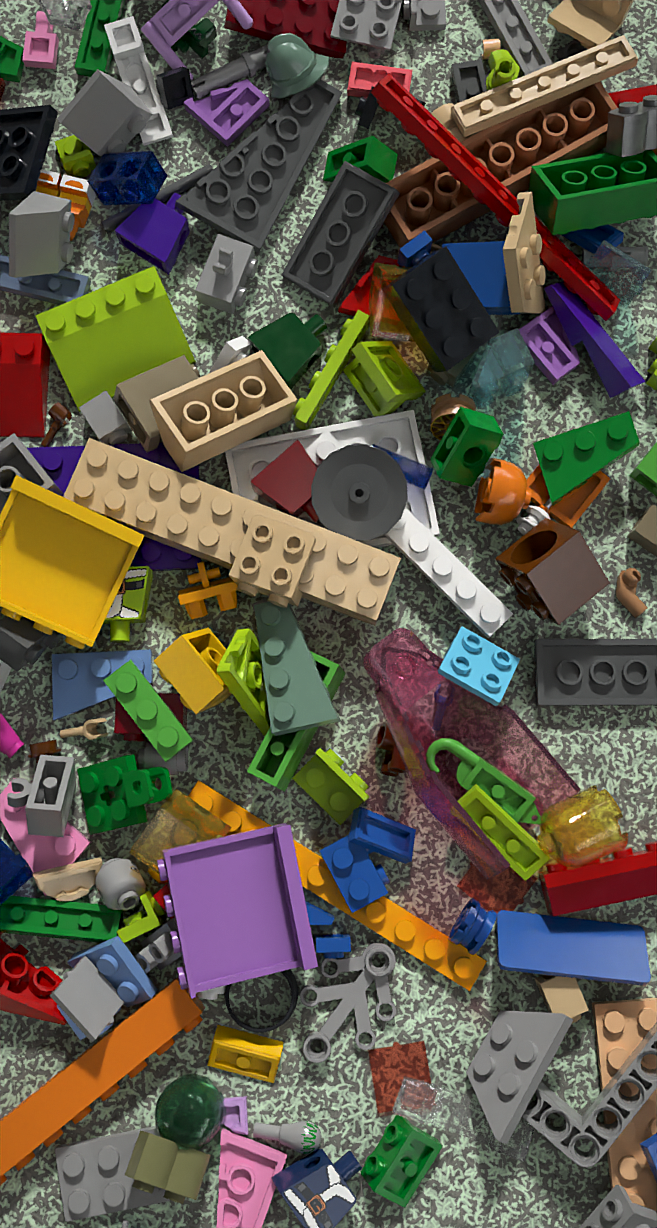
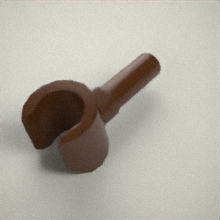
M59 402L55 403L48 412L54 422L41 442V445L44 447H49L56 433L67 424L65 419L67 418L70 421L72 418L71 412Z

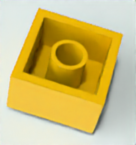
M209 627L181 635L154 660V663L159 668L161 677L173 685L180 694V700L183 705L195 714L222 703L232 694L216 672L217 666L227 649Z

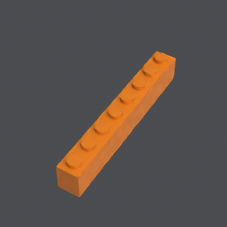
M178 977L0 1119V1186L7 1180V1177L4 1175L14 1166L18 1171L36 1156L33 1152L34 1149L42 1143L46 1148L54 1143L64 1133L61 1128L70 1120L74 1124L81 1121L92 1111L89 1105L98 1097L102 1101L108 1099L120 1088L117 1082L128 1074L131 1079L148 1065L145 1061L146 1058L154 1052L160 1056L175 1043L172 1038L182 1029L187 1034L203 1020L200 1014L205 1009L204 1004L197 995L196 998L191 999L188 989L181 990Z

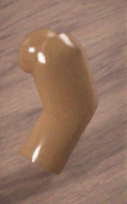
M628 568L620 572L617 577L616 598L634 618H637L648 607L636 595L637 583L641 580L640 572L635 568Z

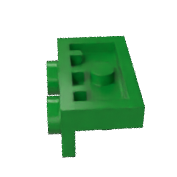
M397 1113L393 1121L386 1127L384 1135L373 1153L367 1157L361 1170V1175L373 1192L405 1208L443 1145L435 1137L413 1126L405 1116Z

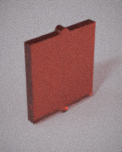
M487 845L475 861H470L471 867L457 884V887L471 898L479 901L481 906L487 911L493 910L498 913L501 910L514 911L518 904H523V897L537 878L532 875L525 881Z
M424 1041L406 1044L394 1042L393 1046L368 1050L378 1113L400 1109L408 1112L412 1107L435 1104Z

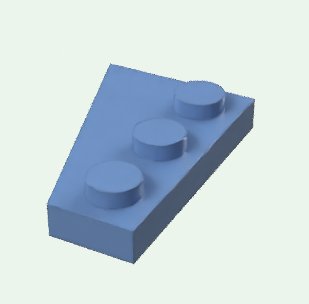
M152 650L52 654L53 720H59L70 714L115 698V695L103 680L130 659L136 664L149 683L152 684Z

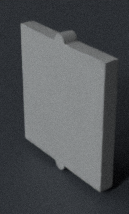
M84 956L71 971L63 974L64 980L50 997L86 1037L93 1042L106 1026L114 1022L113 1016L123 1005L124 1001L119 998L117 990Z

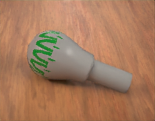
M309 1120L291 1124L283 1123L281 1126L258 1122L254 1125L253 1137L279 1141L280 1144L288 1146L301 1154L315 1152L322 1140L319 1127Z

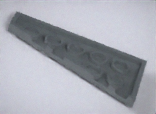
M320 79L307 89L296 93L280 111L269 117L261 128L250 134L223 158L214 170L207 176L204 175L196 183L195 187L186 195L183 194L176 200L175 207L234 240L254 246V251L259 253L343 92Z

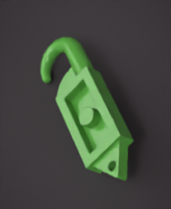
M441 738L429 746L426 753V763L434 774H438L440 771L435 765V755L441 750H448L461 759L456 770V778L460 786L469 791L477 784L517 823L543 824L534 803L535 796L484 758L472 752L459 741L451 738ZM537 815V818L532 819V816Z

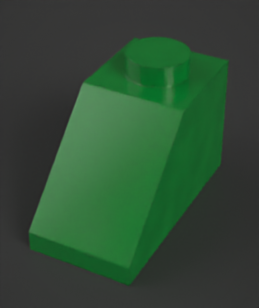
M373 135L329 151L323 181L333 182L344 161L380 181L387 183L394 177L398 154Z

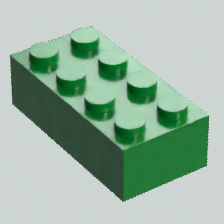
M651 149L627 157L603 153L532 166L528 192H532L534 211L552 235H563L582 229H594L598 226L613 223L621 224L634 219L652 218L657 215V155Z

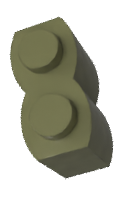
M140 1130L125 1176L134 1179L132 1185L134 1188L152 1194L156 1186L165 1189L164 1198L184 1204L186 1197L194 1200L197 1199L211 1155Z

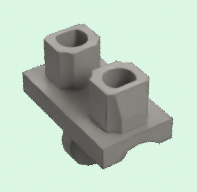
M174 918L140 942L144 949L136 954L134 958L145 973H148L155 966L162 970L181 957V952L174 954L170 932L176 930Z

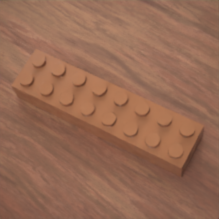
M597 82L486 128L460 143L517 197L519 193L526 192L529 189L532 166L586 157L605 148L607 143L608 112L618 107L601 82ZM431 158L386 183L397 189L400 193L384 221L400 248L424 230L432 238V243L491 211L486 204L479 203L473 197L472 191L463 182L455 180L449 173L448 167L436 158Z

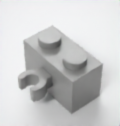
M217 234L195 289L199 303L234 314L237 305H243L247 294V288L244 287L248 277H254L258 266V260L255 259L254 246Z
M40 755L32 784H29L27 780L22 778L12 779V791L20 793H8V805L11 807L26 805L25 811L29 835L63 837L76 787L74 757Z

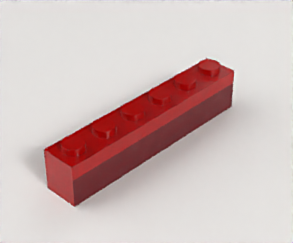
M657 841L644 844L646 850L633 853L632 847L613 850V857L600 860L599 854L580 857V864L568 867L566 861L547 864V871L539 872L547 913L552 916H558L657 895Z

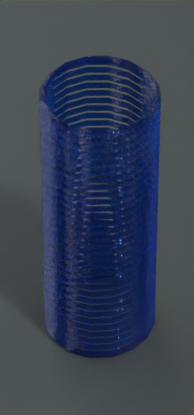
M372 444L373 447L386 451L401 465L400 467L408 484L418 486V488L420 487L423 490L426 489L434 468L423 463L421 464V462L417 463V461L415 462L413 459L404 457V455H398L396 452L392 453V451L381 446L379 447V445Z

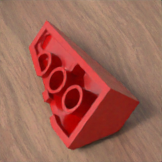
M0 938V1011L65 1025L67 1021L56 1007L58 1004L50 997L63 979L47 966L35 968L25 958L29 951L21 944L14 950Z

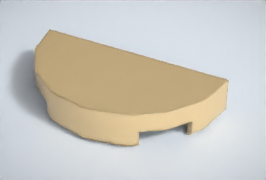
M101 857L34 872L33 876L38 889L47 896L53 897L57 901H74L87 895L89 889L95 885L96 876L100 871L103 861Z

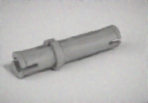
M268 44L250 53L244 51L241 53L240 58L191 80L192 89L197 100L209 95L210 91L224 88L247 76H250V78L256 76L257 71L265 68Z

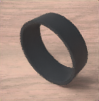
M291 969L281 971L290 985L291 1004L287 1014L278 1024L267 1028H255L240 1021L230 1007L229 991L231 984L226 985L224 997L232 1019L242 1028L256 1033L269 1032L283 1025L293 1014L298 1001V985Z

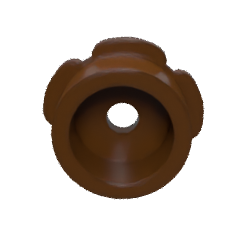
M56 739L30 744L31 755H28V758H35L36 764H38L40 755L56 756L55 753L61 752V749H58Z

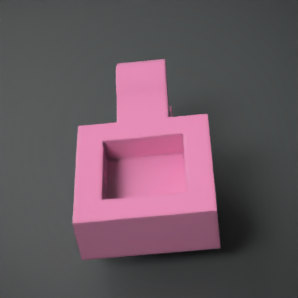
M37 11L35 32L26 31L22 59L25 67L56 69L59 39L57 34L53 33L54 22L50 21V12Z

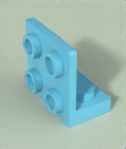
M461 626L443 656V661L437 672L494 706H498L520 659Z

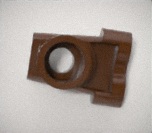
M398 720L393 724L383 722L380 726L376 747L386 750L385 758L382 760L381 774L397 777L399 773H406L409 758L407 754L413 751L416 742V735L411 733V723Z

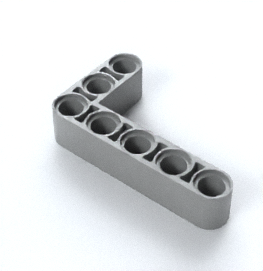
M657 1022L583 1116L577 1113L541 1081L535 1091L537 1099L528 1104L522 1117L574 1163L586 1168L594 1166L657 1088V1068L647 1069L641 1064V1060L645 1055L654 1054L657 1056ZM632 1082L637 1085L639 1091L635 1096L626 1097L619 1091L620 1086L623 1083ZM609 1110L617 1116V1119L612 1124H603L599 1121L597 1115L601 1111ZM552 1113H559L565 1118L566 1123L563 1126L554 1127L547 1121V1116ZM586 1138L591 1140L595 1147L591 1151L584 1152L579 1150L575 1143L579 1139Z

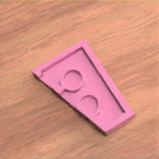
M10 782L0 794V820L32 874L75 863L92 843L68 821L63 837L29 835L25 811L26 805L22 807H11L8 805V793L17 794L20 792L12 791V784Z
M222 1128L216 1228H262L276 1189L272 1177L283 1170L287 1153Z

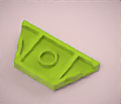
M250 628L238 629L217 666L216 672L228 687L229 692L238 700L241 708L246 711L265 736L270 728V719L268 717V704L259 641Z

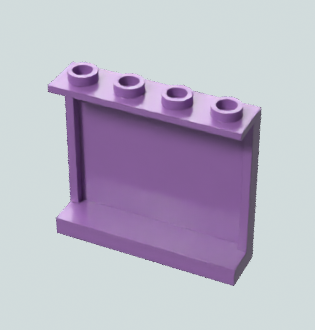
M282 823L162 850L163 859L157 860L160 881L167 880L170 894L163 897L167 917L174 916L176 930L170 932L174 954L181 952L183 966L177 968L181 990L188 989L191 999L196 998L197 992L301 967L303 970L318 967L290 824Z

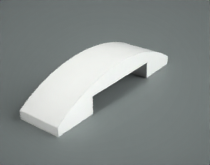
M134 16L105 24L104 28L122 82L136 92L153 114L147 121L145 128L139 133L143 145L146 146L172 138L173 134L157 91Z

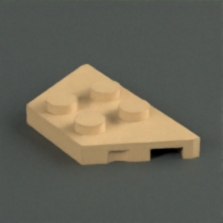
M521 192L517 195L516 199L520 215H512L509 232L503 246L511 313L542 314L546 311L543 291L546 273L545 267L540 265L539 256L542 250V238L540 234H537L532 192Z

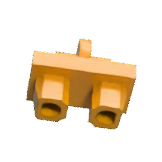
M204 561L197 563L198 573L187 575L189 585L202 582V584L179 590L178 599L180 605H185L191 619L208 615L204 599L217 596L220 611L237 608L236 590L238 585L230 577L210 582V579L221 577L219 567L207 570Z

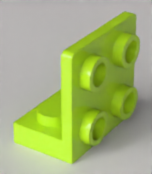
M319 748L315 755L292 779L341 825L353 813L354 809L358 808L363 801L365 802L370 797L365 792L369 786L355 772L349 777L340 768L344 761L332 749L329 748L324 752Z

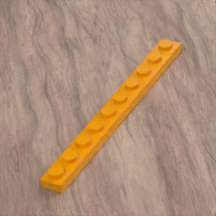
M200 780L197 781L180 808L222 836L272 826ZM293 839L303 887L468 991L471 990L487 962L484 958L477 954L471 955L465 946L460 943L457 945L448 940L449 936L385 896L352 913L323 857Z

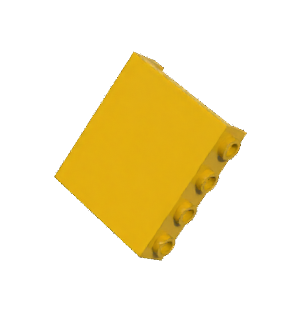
M16 475L10 487L12 488L11 493L0 514V606L3 607L0 613L17 621H20L22 616L34 621L33 628L48 635H52L53 631H57L66 636L64 640L66 643L79 649H84L85 645L92 647L145 535Z

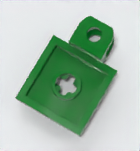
M134 754L77 769L89 835L148 822L145 805L164 801L173 794L169 770L162 766L137 770ZM157 778H159L162 783V787L160 790H158L155 785V781ZM109 791H114L115 798L110 799Z

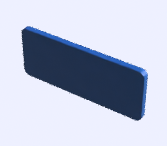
M501 910L497 913V963L502 970L642 986L647 985L651 979L645 931L641 926Z

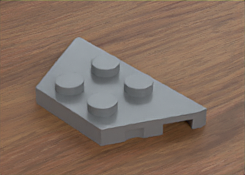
M500 1010L466 1073L494 1137L499 1142L507 1144L571 1026L573 1019L565 1014Z

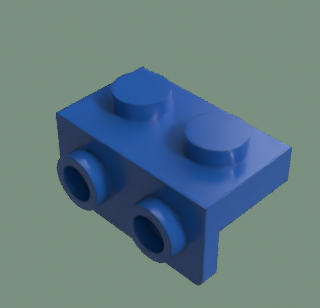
M348 834L319 851L353 913L388 894L385 885L390 883V880L381 864L374 867L369 857V854L374 851L349 842Z

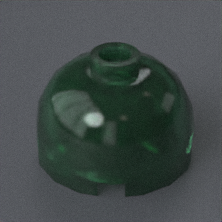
M194 1073L181 1075L165 1087L158 1097L154 1111L155 1127L160 1137L175 1142L178 1148L182 1150H199L213 1141L223 1127L226 1116L225 1098L221 1091L219 1093L212 1084L213 1081L208 1077Z

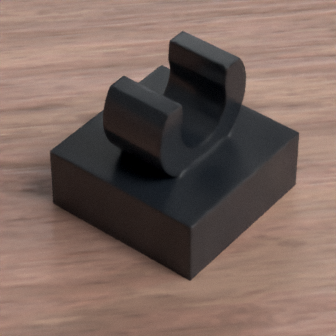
M182 66L156 75L157 91L165 109L169 110L184 105V101L189 98H193V101H195L188 68Z

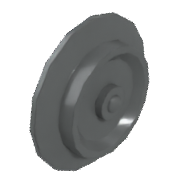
M368 444L347 445L330 453L318 466L311 485L312 505L320 522L330 531L356 541H370L388 533L401 519L408 501L407 480L399 463L386 451Z

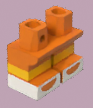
M41 169L36 192L71 200V213H74L75 216L74 227L70 232V241H72L78 228L85 227L96 196L91 181L64 174L61 177L60 173Z

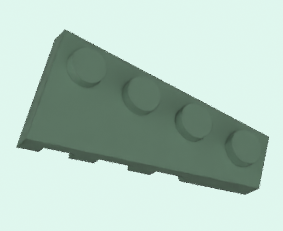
M269 601L254 605L271 733L278 736L340 722V717L331 702L330 694L325 683L322 681L315 659L309 651L305 636L291 604L288 603L287 608L277 606Z

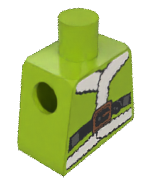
M149 566L129 567L103 624H110V642H130V623H145L153 579V571Z

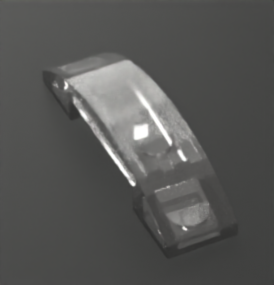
M409 1077L403 1078L392 1109V1113L423 1125H426V1123L433 1124L484 1143L493 1151L523 1162L535 1130L529 1122L520 1119L508 1143L499 1142L494 1137L479 1101L450 1089Z

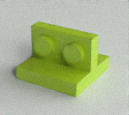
M392 341L359 342L351 350L356 358L343 369L374 417L391 414L405 401L416 400L426 392Z

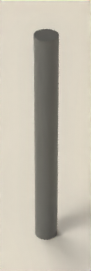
M208 164L148 197H154L160 202L165 203L169 201L174 193L180 195L195 187L196 183L204 175L207 176L213 168ZM148 197L102 221L101 224L107 234L117 229Z

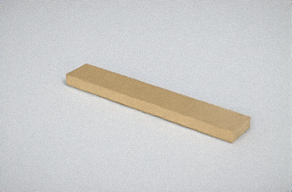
M622 35L452 105L451 115L465 138L636 67L638 57L626 37Z

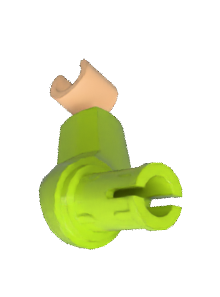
M482 40V60L489 59L488 64L491 71L486 78V90H491L517 79L520 67L508 50L501 49L500 40Z

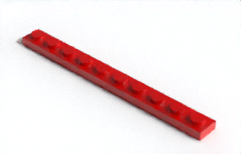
M390 73L376 84L371 93L376 97L379 106L385 111L391 112L400 120L402 128L408 134L415 135L425 145L429 155L441 160L448 167L449 173L455 180L463 182L472 191L473 197L479 203L486 204L495 213V217L501 225L509 227L512 215H520L517 198ZM535 216L537 234H540L542 238V250L539 254L542 264L549 271L555 272L561 277L566 288L574 294L577 293L586 302L588 309L594 315H599L607 321L615 314L620 299L555 235H552L548 228Z

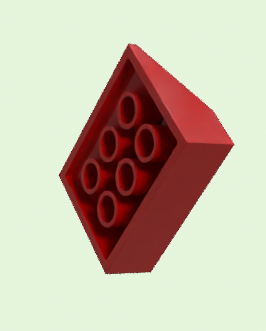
M0 332V437H9L13 433L17 437H45L50 349L42 333Z

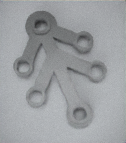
M373 943L365 948L362 956L342 959L324 958L320 966L321 973L329 979L337 977L340 972L362 970L354 982L323 987L309 984L303 987L304 989L300 992V1000L307 1007H314L319 1002L342 999L321 1029L311 1032L306 1036L303 1052L309 1061L321 1063L329 1057L331 1052L330 1040L353 1008L357 1025V1032L355 1034L356 1045L362 1050H369L375 1045L376 1037L370 1026L365 992L373 980H375L379 1000L375 1006L377 1017L382 1021H390L394 1018L396 1007L391 1000L388 975L393 971L396 959L393 950L388 945ZM375 954H382L385 957V962L382 966L377 967L373 965L372 957ZM328 961H333L337 964V970L333 974H329L324 970V965ZM311 989L316 992L317 998L315 1001L308 1002L304 999L303 995L306 990ZM387 1003L391 1005L392 1012L390 1015L383 1016L380 1014L379 1008L382 1004ZM363 1032H368L372 1036L371 1042L367 1045L361 1044L359 1041V1036ZM318 1039L323 1042L324 1048L320 1052H315L311 1049L310 1045L313 1040Z

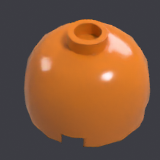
M490 458L485 466V469H489L490 473L486 478L481 477L475 513H480V515L475 520L487 524L502 525L510 523L517 518L522 508H528L532 491L527 489L526 477L518 466L505 460Z

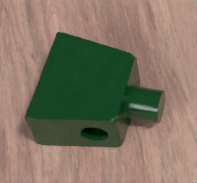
M291 312L251 334L248 337V341L252 343L250 349L254 353L261 350L265 353L291 390L322 355V345L317 338L328 330V327L318 314H315L307 322L303 323L295 313Z

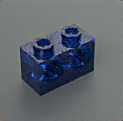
M152 151L110 153L102 155L87 182L103 205L152 204L168 175Z

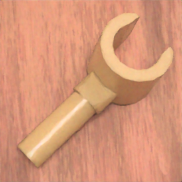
M105 718L91 719L86 721L84 726L60 730V737L66 738L81 735L89 740L104 738L109 733H98L96 726L98 723L107 720Z

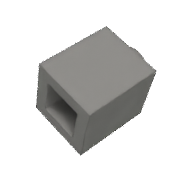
M107 391L79 407L99 440L104 444H111V446L121 444L127 439V434L132 431Z

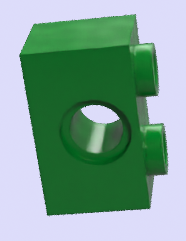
M460 406L430 459L439 479L470 487L474 485L478 476L483 473L492 453L499 447L504 435L494 416Z

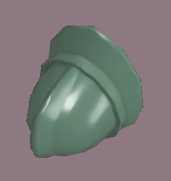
M284 33L273 37L268 43L265 61L267 73L273 83L271 97H288L318 82L327 72L330 58L315 54L295 34Z

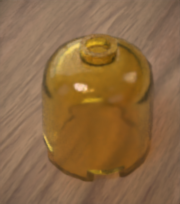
M593 785L545 809L540 817L538 843L546 855L550 854L560 865L573 868L623 850L628 844V833L621 834L618 819L623 818V815L616 801L607 790L597 791V786Z

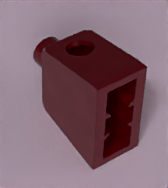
M296 440L250 481L255 493L277 510L296 518L306 512L316 524L320 522L312 505L311 485L317 467L302 444Z

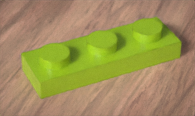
M477 784L452 806V812L525 881L550 860L549 852Z

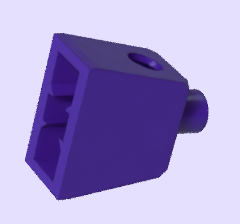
M177 193L171 196L166 205L154 197H148L115 230L119 243L168 275L190 233L188 221L183 216L184 211L175 207L176 200L181 197Z

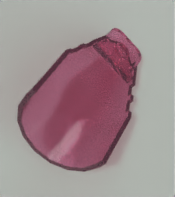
M398 628L366 653L363 659L364 668L375 682L374 694L415 796L480 874L488 879L506 870L510 864L457 802L468 792L460 786L456 778L457 766L461 759L448 750H441L435 755L434 759L435 765L440 770L439 773L436 774L435 771H431L428 768L426 753L434 741L441 738L454 739L478 756L484 758L535 796L534 803L541 818L577 794L581 789L514 710L505 704L502 707L499 705L494 706L440 675L437 671L443 659L430 651L412 631L406 628ZM537 815L532 816V819L537 818ZM518 822L525 831L534 825Z

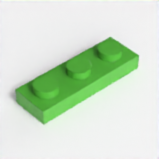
M131 659L103 680L165 762H168L194 741Z

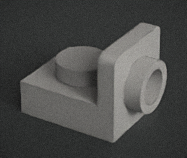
M403 0V20H409V31L445 30V0Z

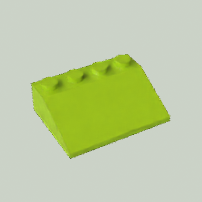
M155 266L35 315L79 412H81L79 407L104 391H107L110 397L114 398L117 384L184 355L190 365L196 363Z

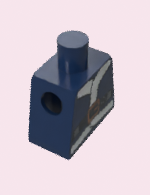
M317 1149L315 1152L275 1174L272 1180L304 1228H335L356 1203L357 1198L346 1182L357 1174L362 1167L350 1150L333 1164L323 1149Z

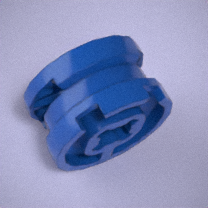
M474 898L470 899L463 908L448 938L449 941L456 945L459 943L464 945L471 955L476 954L484 944L497 917L495 911L490 910L486 912L485 909L480 907V902Z

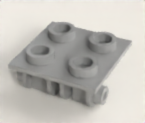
M339 0L330 37L367 46L369 57L379 59L385 50H391L403 0Z

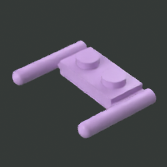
M169 0L140 30L172 70L182 66L186 67L172 50L171 46L220 0ZM222 0L243 29L252 27L253 19L238 0ZM189 71L191 80H193V75Z

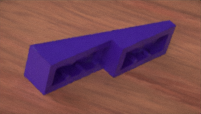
M564 282L552 284L545 288L571 345L575 346L584 343L610 398L646 382L577 294L570 292Z

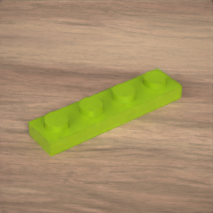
M358 310L353 319L347 318L340 331L341 340L337 346L331 345L324 359L327 362L322 372L316 371L309 383L311 390L306 399L301 397L295 406L293 415H295V426L301 430L309 429L352 356L353 352L351 350L360 342L368 329L369 315Z

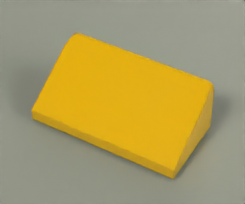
M217 1025L207 1066L274 1083L284 1042Z

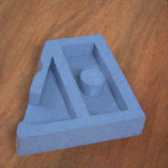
M119 936L79 951L67 962L74 968L81 958L86 956L117 990L119 998L124 1001L123 1004L126 1007L152 999L158 990Z

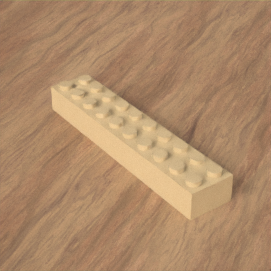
M91 438L86 443L63 496L137 531L147 538L230 570L251 519L255 515H262L310 532L315 536L316 543L298 585L299 590L303 594L302 598L374 626L401 560L400 557Z

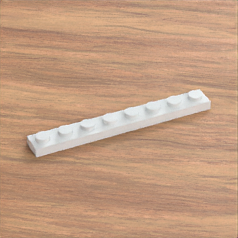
M325 430L305 450L318 468L330 453L344 446L328 430ZM405 507L401 519L384 536L489 638L513 613Z

